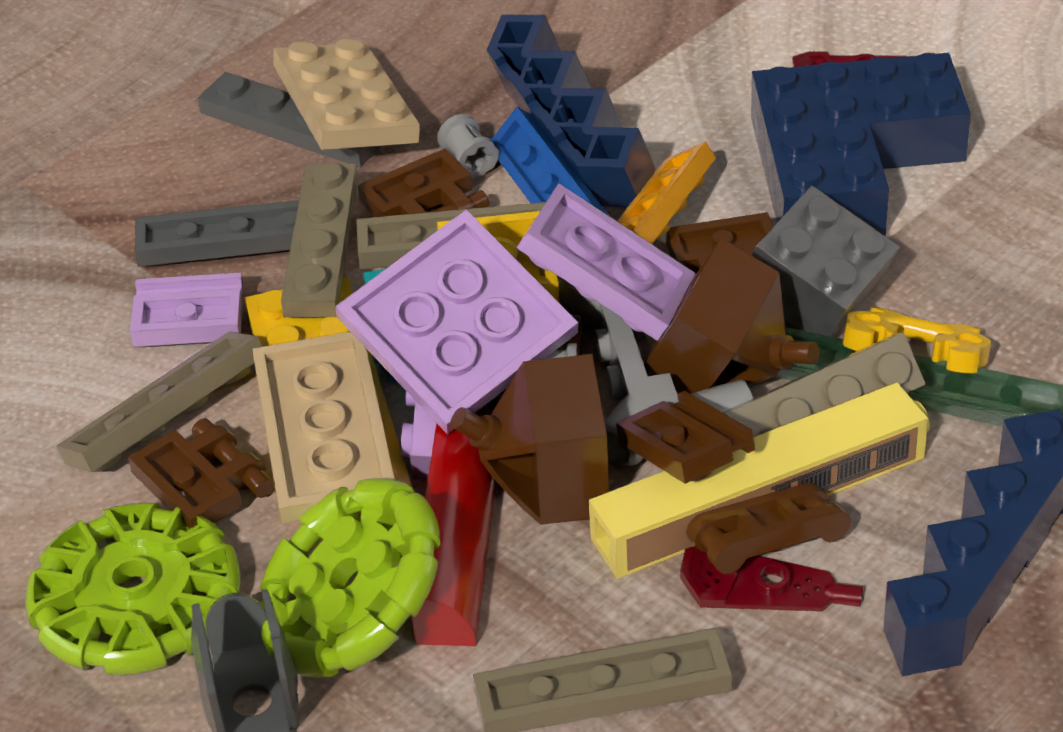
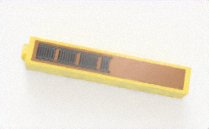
M898 382L753 437L754 451L747 453L739 449L733 452L734 461L713 470L704 479L684 484L663 471L589 499L591 541L618 579L682 554L685 548L695 546L687 538L686 531L690 521L703 512L810 482L816 484L827 496H830L924 459L926 435L930 430L928 414L919 401H913Z

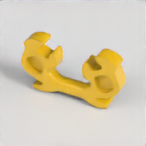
M871 306L870 311H852L847 314L843 346L858 351L893 334L904 332L908 339L933 343L932 361H947V370L960 373H977L978 368L988 363L991 340L980 334V327L965 324L939 323L906 316L890 309Z

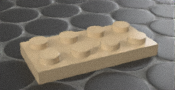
M342 39L333 45L295 42L290 44L289 47L274 48L273 66L321 150L419 143L420 124L367 43L354 39Z
M351 332L252 349L281 524L300 521L298 518L308 509L320 502L327 494L340 487L345 486L348 488L347 491L355 489L359 480L370 478L394 479L367 349Z

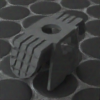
M268 589L262 590L265 610L254 597L243 593H231L217 599L208 610L206 631L200 604H192L191 643L201 700L206 720L212 732H290V730L298 728L299 693L297 694V669ZM266 620L268 621L274 651L273 655L268 653L261 637L262 626ZM261 690L270 695L272 698L270 706L258 715L244 716L233 709L236 698L246 691Z

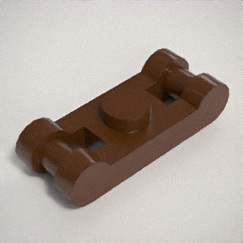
M810 482L703 512L690 521L686 533L687 538L699 551L707 552L708 560L720 573L729 574L737 571L747 558L767 552H776L784 547L821 537L829 543L836 542L846 535L850 528L851 520L849 515L839 505L829 503L827 494L820 487Z

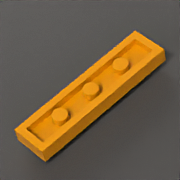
M705 141L666 158L617 222L650 244H653L655 240L663 236L670 229L668 224L670 219L687 206L688 201L686 198L705 182L706 179L703 175L716 159L707 142Z

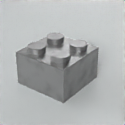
M811 186L756 245L751 256L779 272L784 318L826 347L846 323L847 314L856 311L878 286L900 247L814 186Z

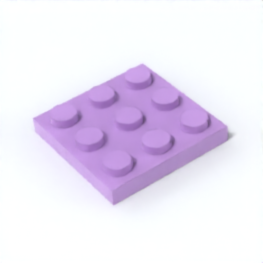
M467 209L335 306L337 318L446 434L454 430L450 425V421L458 408L464 407L473 413L477 412L509 386L523 361L545 359L578 333V322Z

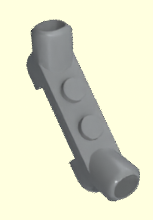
M563 279L559 286V304L569 314H581L582 325L594 330L595 347L599 362H609V366L606 367V381L611 400H621L604 419L608 459L622 466H635L643 457L619 443L616 423L661 401H665L670 405L679 402L671 375L666 373L647 376L636 340L645 339V332L632 329L624 322L622 317L599 302L585 298L578 292L575 286Z

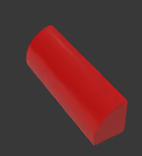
M437 423L425 499L432 507L439 526L440 546L434 550L433 556L438 561V569L423 607L416 618L412 616L415 644L476 646L497 482L480 461L479 449L470 444L468 436L455 429L446 434Z

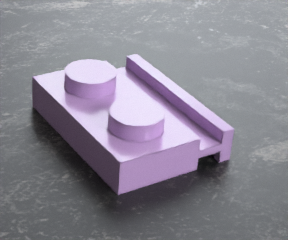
M241 272L136 279V295H134L130 325L133 347L214 342L229 331L241 333L242 293H244Z

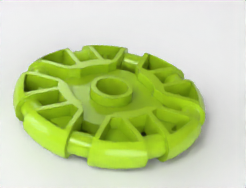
M370 478L359 480L355 489L347 491L348 488L345 486L340 487L327 494L320 502L298 519L303 524L289 541L283 537L276 547L264 572L260 588L261 591L265 589L269 591L298 675L310 678H326L335 676L339 669L343 667L346 670L352 671L366 665L400 638L396 632L410 615L416 618L423 607L438 569V561L433 556L434 550L440 546V532L432 507L423 495L414 493V490L408 484L389 478ZM361 512L360 520L358 521V515ZM322 538L323 541L315 548L310 557H308L307 555L318 543V541ZM358 571L354 581L345 588L349 578ZM296 596L295 600L289 601L290 597ZM262 601L260 604L265 610L264 601ZM266 620L262 626L261 637L268 653L273 655L274 651L268 621Z
M143 502L102 510V516L85 524L82 520H79L69 526L39 556L41 566L30 573L26 587L25 604L29 624L32 628L40 630L38 639L51 654L59 660L85 671L93 665L104 667L108 675H132L164 668L167 666L166 659L185 652L187 656L193 654L191 643L192 604H200L206 631V616L211 605L224 595L239 593L241 570L236 551L232 545L224 544L225 534L203 516H196L198 525L189 529L184 523L181 509L178 507L171 511L161 509L158 503ZM112 537L115 543L109 544L100 550L98 549L97 543ZM136 576L146 578L143 583L136 587L123 588L119 586V584L126 583ZM193 590L204 592L206 597L193 595L192 592ZM76 607V609L63 614V612ZM101 632L112 635L109 643L97 641Z

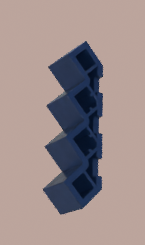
M501 15L487 47V53L505 91L519 108L533 116L602 206L628 207L652 177L656 169L640 129L622 127L607 89H593L590 87L576 52L560 50L545 15Z
M1060 409L1003 419L998 466L966 471L961 519L927 525L923 575L887 581L883 631L902 676L963 664L973 649L974 639L986 622L990 624L1010 594L1013 581L1022 568L1028 567L1047 539L1049 528L1059 513L1063 514V415Z

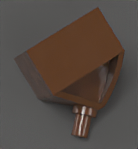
M720 238L691 280L669 326L658 341L655 342L644 362L647 376L670 373L676 393L686 391L691 394L740 379L745 381L748 387H752L776 376L780 369L791 368L793 364H815L819 357V348L816 342L794 341L790 335H786L779 272L725 239Z
M592 354L523 361L491 416L484 415L480 417L468 409L460 407L451 418V427L468 436L470 444L479 449L480 461L491 476L540 525L589 520V499L609 492L607 434Z

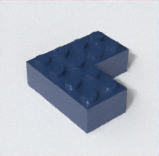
M923 53L917 56L896 58L876 57L864 61L825 62L820 65L789 68L774 67L768 70L752 71L751 120L777 223L811 186H814L866 224L886 236L889 187L883 169L966 161L971 113L950 53Z

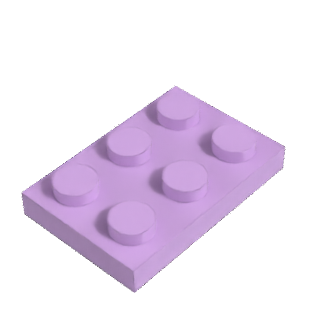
M559 183L517 246V249L528 255L535 265L544 270L552 271L575 286L582 296L599 302L622 317L629 327L636 331L645 332L657 341L669 326L695 275L693 271Z

